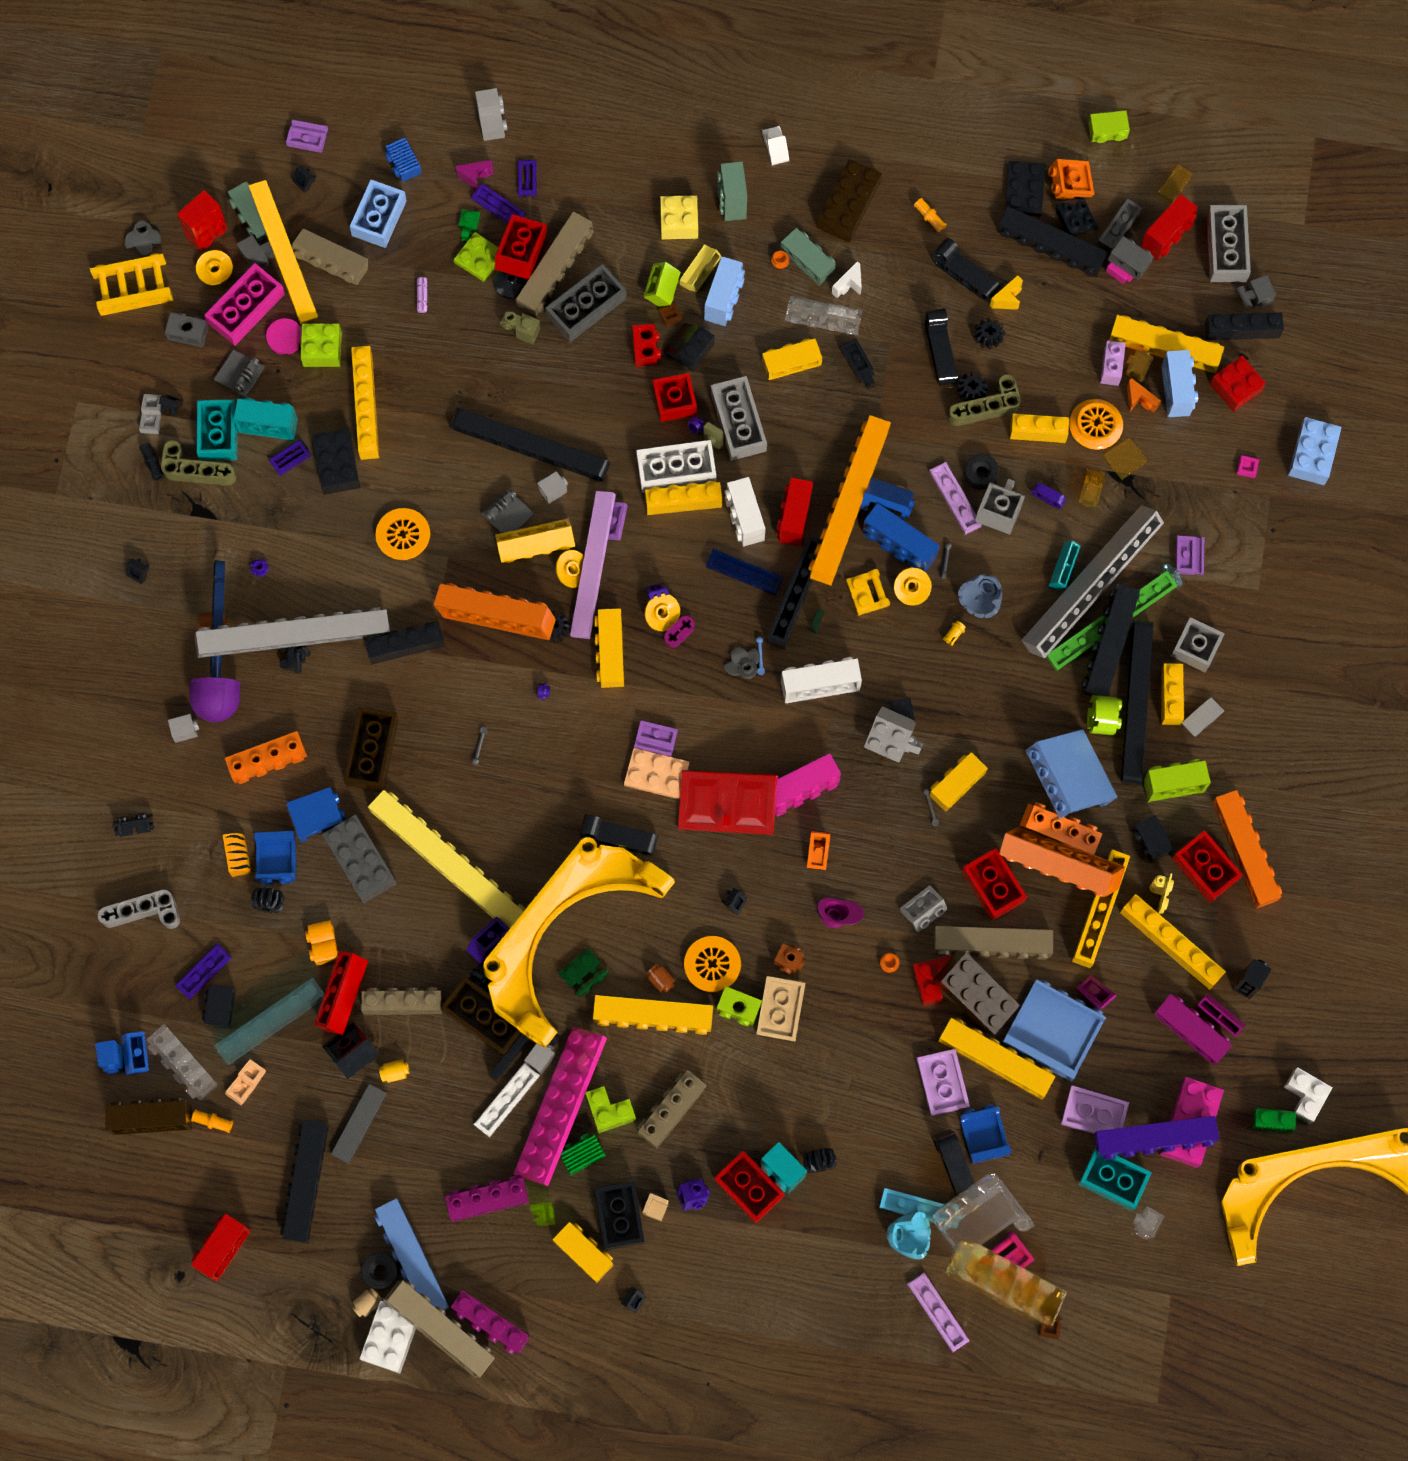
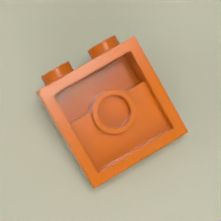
M1056 159L1050 165L1048 174L1053 179L1051 192L1055 193L1056 199L1072 200L1074 197L1091 198L1094 195L1089 161Z

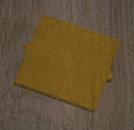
M1130 438L1103 455L1104 459L1111 466L1110 469L1114 470L1121 480L1148 462L1141 453L1140 448H1137Z

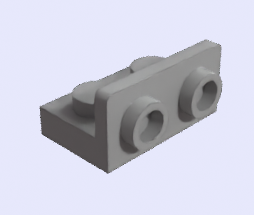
M929 885L899 909L913 924L914 929L919 932L928 927L937 917L942 916L947 910L944 899Z

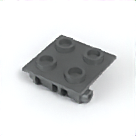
M233 349L214 380L246 397L265 366L259 364L258 359L254 357L250 359Z
M507 489L481 514L500 533L518 530L534 515L516 497L517 494L512 489Z

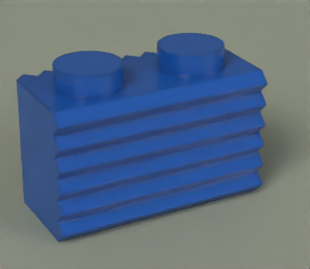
M405 137L385 146L386 152L384 155L388 163L392 162L394 166L392 170L396 178L400 177L401 181L404 182L422 173L421 166Z
M145 1032L126 1033L121 1036L126 1076L144 1074L149 1070L147 1048H145L147 1045L145 1044L146 1040H144L146 1038L144 1036Z
M115 1040L95 1044L97 1047V1062H99L97 1065L104 1072H107V1075H115L119 1073V1070H124L121 1045Z

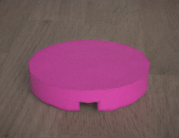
M283 318L276 320L267 329V343L272 351L277 354H293L301 347L302 328L292 319Z

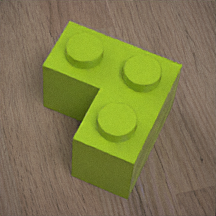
M605 1086L585 1092L598 1133L636 1121L630 1099L610 1105Z

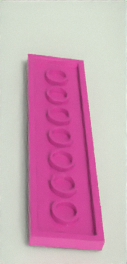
M572 1027L513 1173L514 1175H519L521 1178L545 1186L549 1185L607 1040L605 1036Z

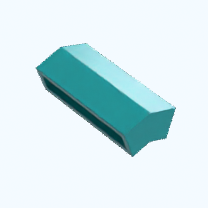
M1064 541L1048 587L1060 591V588H1066L1080 549V545L1074 541Z

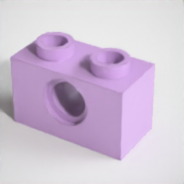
M1107 341L1103 355L1101 384L1119 386L1122 378L1126 343Z

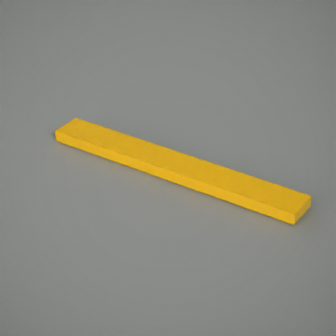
M264 180L249 185L248 188L300 324L317 319L318 315L267 181Z

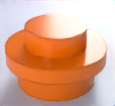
M777 251L771 257V263L775 268L783 269L789 264V255L784 251Z
M886 953L880 959V966L885 972L892 973L899 967V958L893 953Z

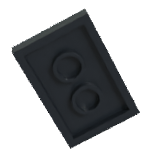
M1009 161L1005 212L1009 206L1029 216H1042L1045 164Z

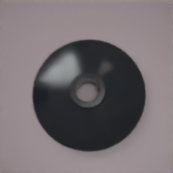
M497 270L493 278V285L496 292L502 297L515 299L529 279ZM514 277V280L510 281L508 278Z

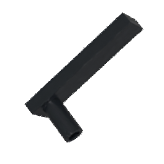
M523 1033L489 1074L493 1081L497 1083L531 1040ZM556 1034L550 1041V1044L555 1046L561 1036Z

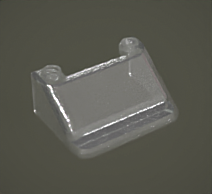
M995 1174L986 1175L936 1210L933 1215V1223L958 1263L969 1272L976 1268L980 1262L976 1248L1013 1223L1016 1229L1024 1232L1035 1226L1006 1185Z

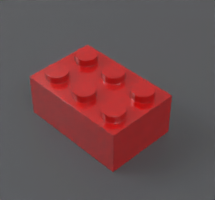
M204 190L177 213L186 239L200 252L204 248L210 247L213 240L222 236L227 229L220 205Z
M1180 194L1146 231L1141 248L1148 250L1157 261L1162 256L1166 257L1173 243L1177 244L1182 239L1183 232H1188L1193 227L1198 207Z
M512 214L495 255L494 269L530 279L546 239L547 224Z
M791 478L790 484L786 483L784 501H782L781 514L777 525L776 536H780L779 543L801 547L812 496V481Z
M1205 830L1179 850L1172 858L1209 903L1214 901L1243 876Z
M997 848L974 860L962 869L963 876L992 921L1021 905L1027 899V895L1003 857L999 855L1000 852Z
M744 1151L714 1178L716 1184L755 1225L785 1196L779 1187Z
M227 1214L224 1217L220 1216L214 1225L216 1227L212 1234L209 1233L203 1241L205 1245L201 1251H196L191 1259L193 1261L191 1266L216 1282L251 1232L250 1229Z

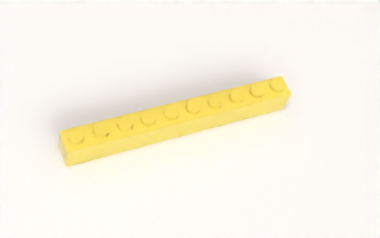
M383 790L368 806L370 812L493 919L498 917L511 928L525 911V908L521 904L517 906L513 903L512 896L506 891L502 893L498 890V884L492 879L488 881L483 876L484 872L477 866L473 868L469 864L470 860L465 855L461 854L459 856L454 851L456 848L448 841L444 843L440 839L441 835L436 830H429L426 827L427 823L421 817H414L411 814L413 811L406 804L403 806L397 802L399 799L392 792L387 793Z

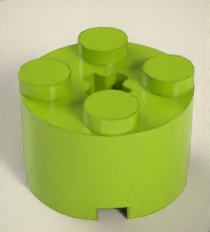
M1092 695L1090 702L1093 705L1091 708H1088L1087 727L1091 729L1089 733L1114 735L1116 730L1121 728L1122 720L1119 717V710L1122 707V700L1117 699V697Z

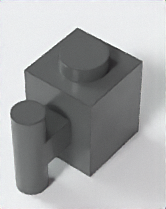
M1268 275L1250 281L1247 292L1244 286L1237 288L1246 309L1252 307L1250 300H1253L1255 307H1266L1272 304L1276 296Z

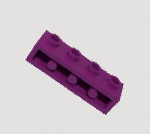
M1170 994L1153 1014L1213 1066L1232 1047L1229 1043L1230 1040L1225 1035H1219L1210 1022H1204L1200 1019L1198 1012L1192 1008H1187L1184 1005V1001L1177 995L1173 996Z
M517 1175L507 1178L508 1181L500 1183V1180L489 1182L486 1187L481 1188L480 1185L469 1187V1191L461 1193V1190L449 1192V1196H445L451 1222L530 1203L524 1178H520Z
M463 1290L451 1306L454 1310L453 1315L462 1321L464 1318L471 1321L470 1326L478 1332L481 1329L487 1332L486 1337L494 1343L500 1341L504 1344L503 1349L512 1355L514 1352L520 1354L530 1339L529 1335Z

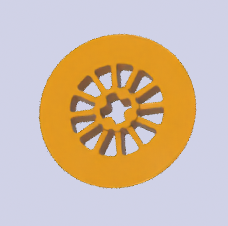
M1089 399L1081 402L1074 408L1070 416L1069 427L1072 436L1079 444L1090 449L1099 450L1108 448L1118 441L1123 431V419L1118 409L1111 403L1101 399ZM1092 409H1096V415H1094ZM1099 409L1103 410L1101 415L1098 414ZM1095 420H1099L1098 426H1094Z
M408 508L392 510L379 521L375 533L376 542L380 550L393 559L407 560L414 558L422 553L429 543V524L415 510ZM402 521V526L399 527L397 522ZM404 521H408V524L404 527ZM395 524L397 529H394L391 526ZM402 531L406 534L404 539L400 536ZM409 541L415 543V545L411 546ZM402 543V549H398L399 545ZM405 543L408 544V549H405Z
M706 936L695 941L689 947L684 959V969L688 979L694 986L703 991L718 992L724 990L725 986L729 987L735 982L740 973L741 959L736 947L728 940L718 936ZM710 949L711 956L709 957L704 950ZM712 949H718L715 956H713ZM720 951H722L724 955L720 958H717ZM703 953L706 959L699 957V954ZM725 957L729 960L728 962H720ZM698 959L704 963L696 964V960ZM709 960H710L711 962H713L714 960L717 961V962H716L717 968H714V967H712L711 969L708 968V967H709L708 961H709ZM729 965V969L727 970L721 966ZM698 967H705L700 972L696 970ZM718 970L725 972L726 975L723 977ZM705 971H708L705 978L700 976ZM716 972L721 979L715 980L714 973ZM710 973H712V981L707 980Z

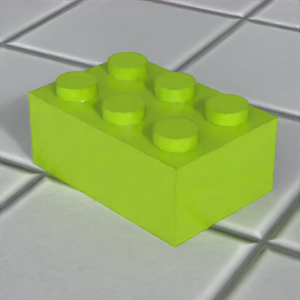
M1199 759L1191 760L1188 764L1183 765L1179 762L1173 763L1166 768H1162V766L1152 767L1143 779L1148 802L1203 793L1211 783L1206 761H1200Z

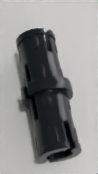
M150 443L142 444L139 449L144 457L145 466L148 467L153 481L161 480L164 478V474L160 468L158 457L155 456Z

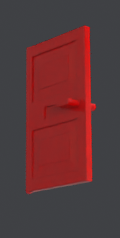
M682 770L678 830L773 835L778 775Z

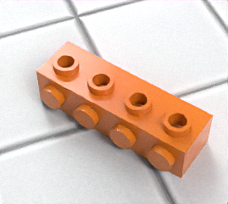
M296 731L225 758L234 783L242 784L249 781L251 777L266 775L267 771L283 769L286 767V764L292 762L299 763L307 757L300 735Z
M1037 802L1035 805H1027L1020 826L1093 855L1095 854L1102 837V833L1097 832V827L1086 824L1085 827L1080 824V820L1073 817L1059 819L1054 809L1052 812L1045 810L1047 806Z

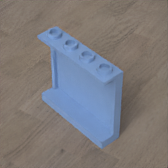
M1084 730L1038 741L1025 750L1059 819L1069 813L1092 806H1106L1117 798Z
M1036 979L1002 1044L1072 1082L1106 1017L1103 1016L1104 1013L1102 1011L1086 1007V1003L1077 998L1074 1000L1068 997L1069 994L1061 989L1055 990L1050 987L1051 984L1047 981Z

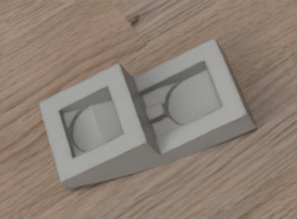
M144 394L141 406L140 433L159 434L162 405L159 404V399L162 395Z
M1211 697L1186 718L1182 724L1196 737L1209 724L1214 722L1224 710Z

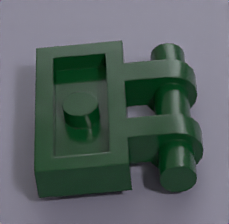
M587 948L559 971L558 974L570 988L578 984L580 988L575 991V994L580 998L584 994H588L591 988L598 982L601 983L605 980L604 977L609 974V971L605 967L600 971L596 969L601 962ZM591 973L593 977L585 983L582 979Z

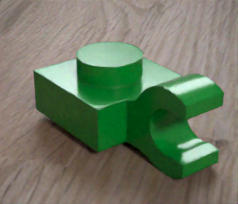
M462 209L459 221V229H462V241L467 242L470 239L471 231L477 232L481 216L480 212Z

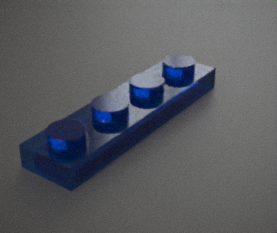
M715 549L712 550L706 564L708 569L773 595H776L783 576Z

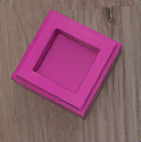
M1241 455L1237 475L1255 478L1259 459Z

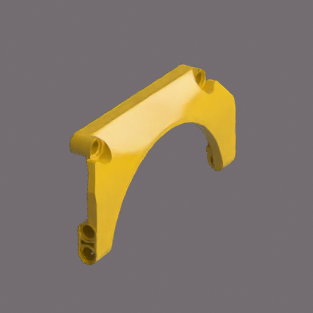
M590 837L583 838L485 959V976L493 981L489 983L488 989L494 1011L535 1043L546 1048L558 1031L549 1023L537 1002L532 983V966L538 943L550 923L575 902L597 893L625 890L642 892L663 898L675 883L674 879L651 862H643L624 848L600 845L597 848L594 839ZM591 847L592 850L588 852L584 851L583 848ZM491 965H495L498 967L494 971H490L488 969V967Z
M1408 1128L1253 1158L1241 1163L1238 1167L1239 1179L1231 1180L1221 1201L1236 1266L1257 1262L1256 1246L1258 1232L1269 1205L1283 1188L1309 1172L1330 1167L1358 1168L1382 1176L1408 1195V1141L1403 1143L1399 1137L1400 1134H1405L1408 1138ZM1244 1165L1252 1167V1175L1245 1173Z

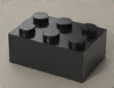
M349 428L312 435L323 494L361 488Z
M635 1182L595 1188L605 1251L645 1244Z

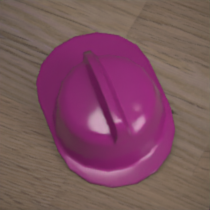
M824 898L817 906L820 921L827 927L834 929L840 928L842 925L859 923L864 916L862 907L856 902Z

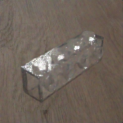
M790 296L785 321L858 335L863 310Z
M165 1024L146 1039L150 1044L147 1046L154 1055L158 1053L162 1057L160 1061L167 1070L171 1068L175 1072L173 1077L179 1084L184 1082L188 1087L185 1091L192 1099L197 1097L199 1100H202L218 1085Z

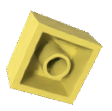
M660 196L662 239H698L697 196Z

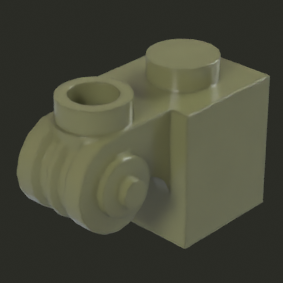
M506 311L500 322V325L505 330L514 329L517 339L530 344H534L541 329L540 320L525 314L519 316L514 312Z

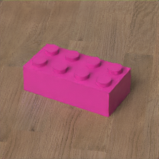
M254 263L204 315L208 325L236 346L285 295L283 286Z
M831 754L777 779L775 815L777 817L786 813V809L792 806L793 808L799 807L804 803V800L808 798L811 800L821 795L820 792L826 789L830 791L838 786L841 772Z
M1188 1077L1184 1078L1170 1122L1209 1116L1216 1117L1224 1090ZM1202 1144L1194 1145L1195 1148L1188 1150L1176 1147L1175 1151L1163 1152L1161 1149L1160 1156L1198 1168L1202 1165L1207 1147H1202Z

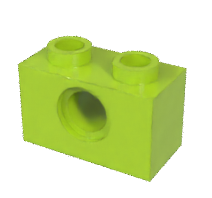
M725 986L717 1006V1012H720L719 1015L723 1018L730 1019L732 1017L737 1019V1022L741 1025L748 1026L750 1024L753 1026L762 1005V1000ZM740 1003L744 1006V1010L736 1012L733 1006Z

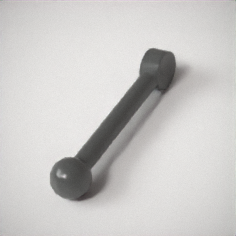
M949 542L944 545L946 551L941 578L943 580L946 578L949 550L952 548Z
M486 727L480 728L481 736L475 757L472 759V764L474 765L479 763L478 757L484 735L488 733Z
M925 788L923 794L926 795L933 819L932 826L937 827L940 822L935 816L929 795L930 789Z

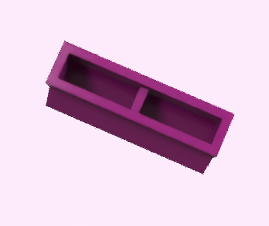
M1208 993L1198 1003L1202 1010L1235 1037L1246 1026ZM1204 1000L1211 1004L1221 1014L1217 1015L1213 1010H1211L1207 1005L1203 1003ZM1224 1015L1228 1020H1230L1234 1025H1236L1239 1028L1238 1031H1236L1221 1017Z

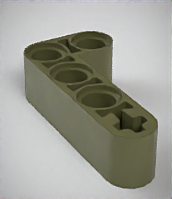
M1003 375L1000 378L997 395L953 405L948 416L949 422L954 426H961L1015 413L1019 408L1021 400L1014 377ZM1007 383L1011 387L1005 388L1002 386V384ZM1012 400L1016 404L1010 405L1007 403V401ZM994 404V405H996L998 408H997V409H991V408L989 407V405ZM976 408V409H978L980 412H979V413H973V412L971 411V409Z
M174 440L168 441L164 446L161 469L169 480L232 485L237 479L233 467L228 463L183 459L182 448ZM178 449L175 454H169L171 450ZM169 467H175L173 471H167ZM189 468L194 469L192 473H185ZM207 470H212L210 475H204Z

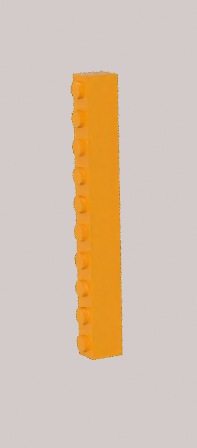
M871 415L867 422H863L860 431L863 432V435L857 438L855 444L857 451H852L849 460L852 463L851 467H846L843 476L846 478L845 483L841 482L838 493L841 494L839 498L835 497L832 508L835 510L828 515L826 523L829 526L822 531L820 539L823 542L817 545L814 553L817 555L816 560L812 559L808 569L812 571L811 579L832 585L891 422Z

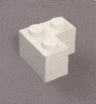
M1298 1067L1293 1070L1284 1086L1285 1089L1301 1097L1294 1112H1296L1298 1119L1309 1125L1315 1121L1333 1088Z

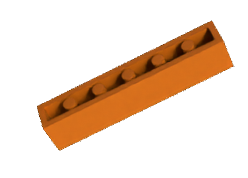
M1235 790L1216 797L1212 803L1256 909L1278 901L1281 898L1282 890L1273 878L1275 874L1272 866H1268L1266 851L1259 844V834L1251 825L1252 817L1249 812L1246 813L1243 796L1239 795L1238 791Z

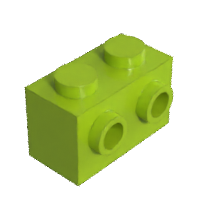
M1127 111L1090 114L1088 125L1091 142L1104 143L1109 140L1122 141L1127 139L1130 131Z
M667 262L653 264L643 297L658 307L671 305L681 272Z

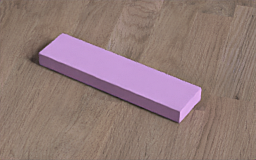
M944 462L930 469V475L963 533L966 535L980 528L982 524L975 522L977 515L948 464Z
M925 1273L907 1284L952 1353L969 1342V1339Z

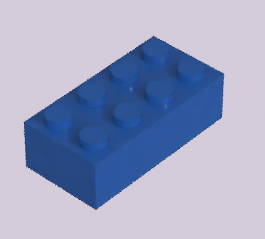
M879 503L876 504L864 520L862 532L868 540H874L880 544V548L884 551L893 553L900 562L909 564L910 568H919L926 572L937 558L939 544Z

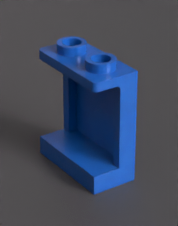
M871 478L860 509L867 511L871 502L879 503L882 506L901 512L900 519L904 521L905 517L909 518L915 500L912 499L914 492Z
M331 787L286 803L301 843L307 841L308 837L332 829L346 820L343 809L339 810L337 803H340L337 792H332Z
M294 831L255 833L256 881L260 882L261 885H270L272 882L280 881L281 884H290L292 881H297L296 835Z
M994 1104L982 1107L983 1110L976 1112L975 1109L966 1110L959 1117L971 1164L1011 1154L1010 1145L1007 1144L1001 1121L999 1106L994 1107Z

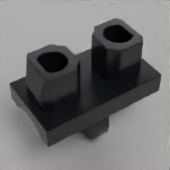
M305 645L280 648L282 652H288V658H281L280 667L284 670L302 673V663H305V657L311 656V651L305 649Z

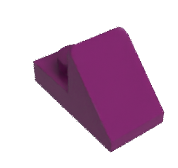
M492 160L456 166L457 177L476 190L478 189L477 177L486 178L494 175Z
M1092 975L1077 987L1078 991L1090 1000L1094 1008L1098 1010L1103 1009L1117 997L1114 992Z

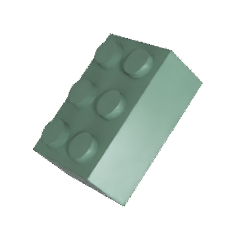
M743 161L721 164V171H717L718 198H720V215H724L725 221L746 219L747 189Z

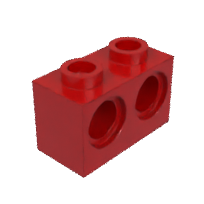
M655 324L632 325L635 367L658 365L657 359H661L660 347H656V342L659 341V330H655ZM645 334H648V335L651 336V337L648 338V339L642 338V336L645 335ZM644 352L652 353L650 356L643 355Z

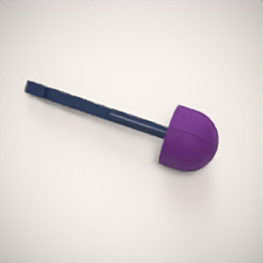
M219 560L214 561L211 630L218 629V626L223 625L225 561ZM222 655L210 657V677L190 680V705L198 717L208 722H221L230 718L237 710L240 702V682L221 678Z

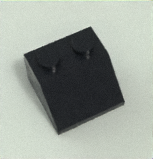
M684 323L663 353L694 372L714 346L715 335L701 326Z
M354 1022L345 1028L343 1035L337 1034L322 1046L347 1079L357 1074L361 1068L371 1063L379 1055Z

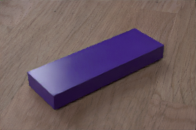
M483 183L471 196L474 202L507 224L512 214L520 217L526 216L524 211Z
M217 943L175 986L190 1000L232 957Z

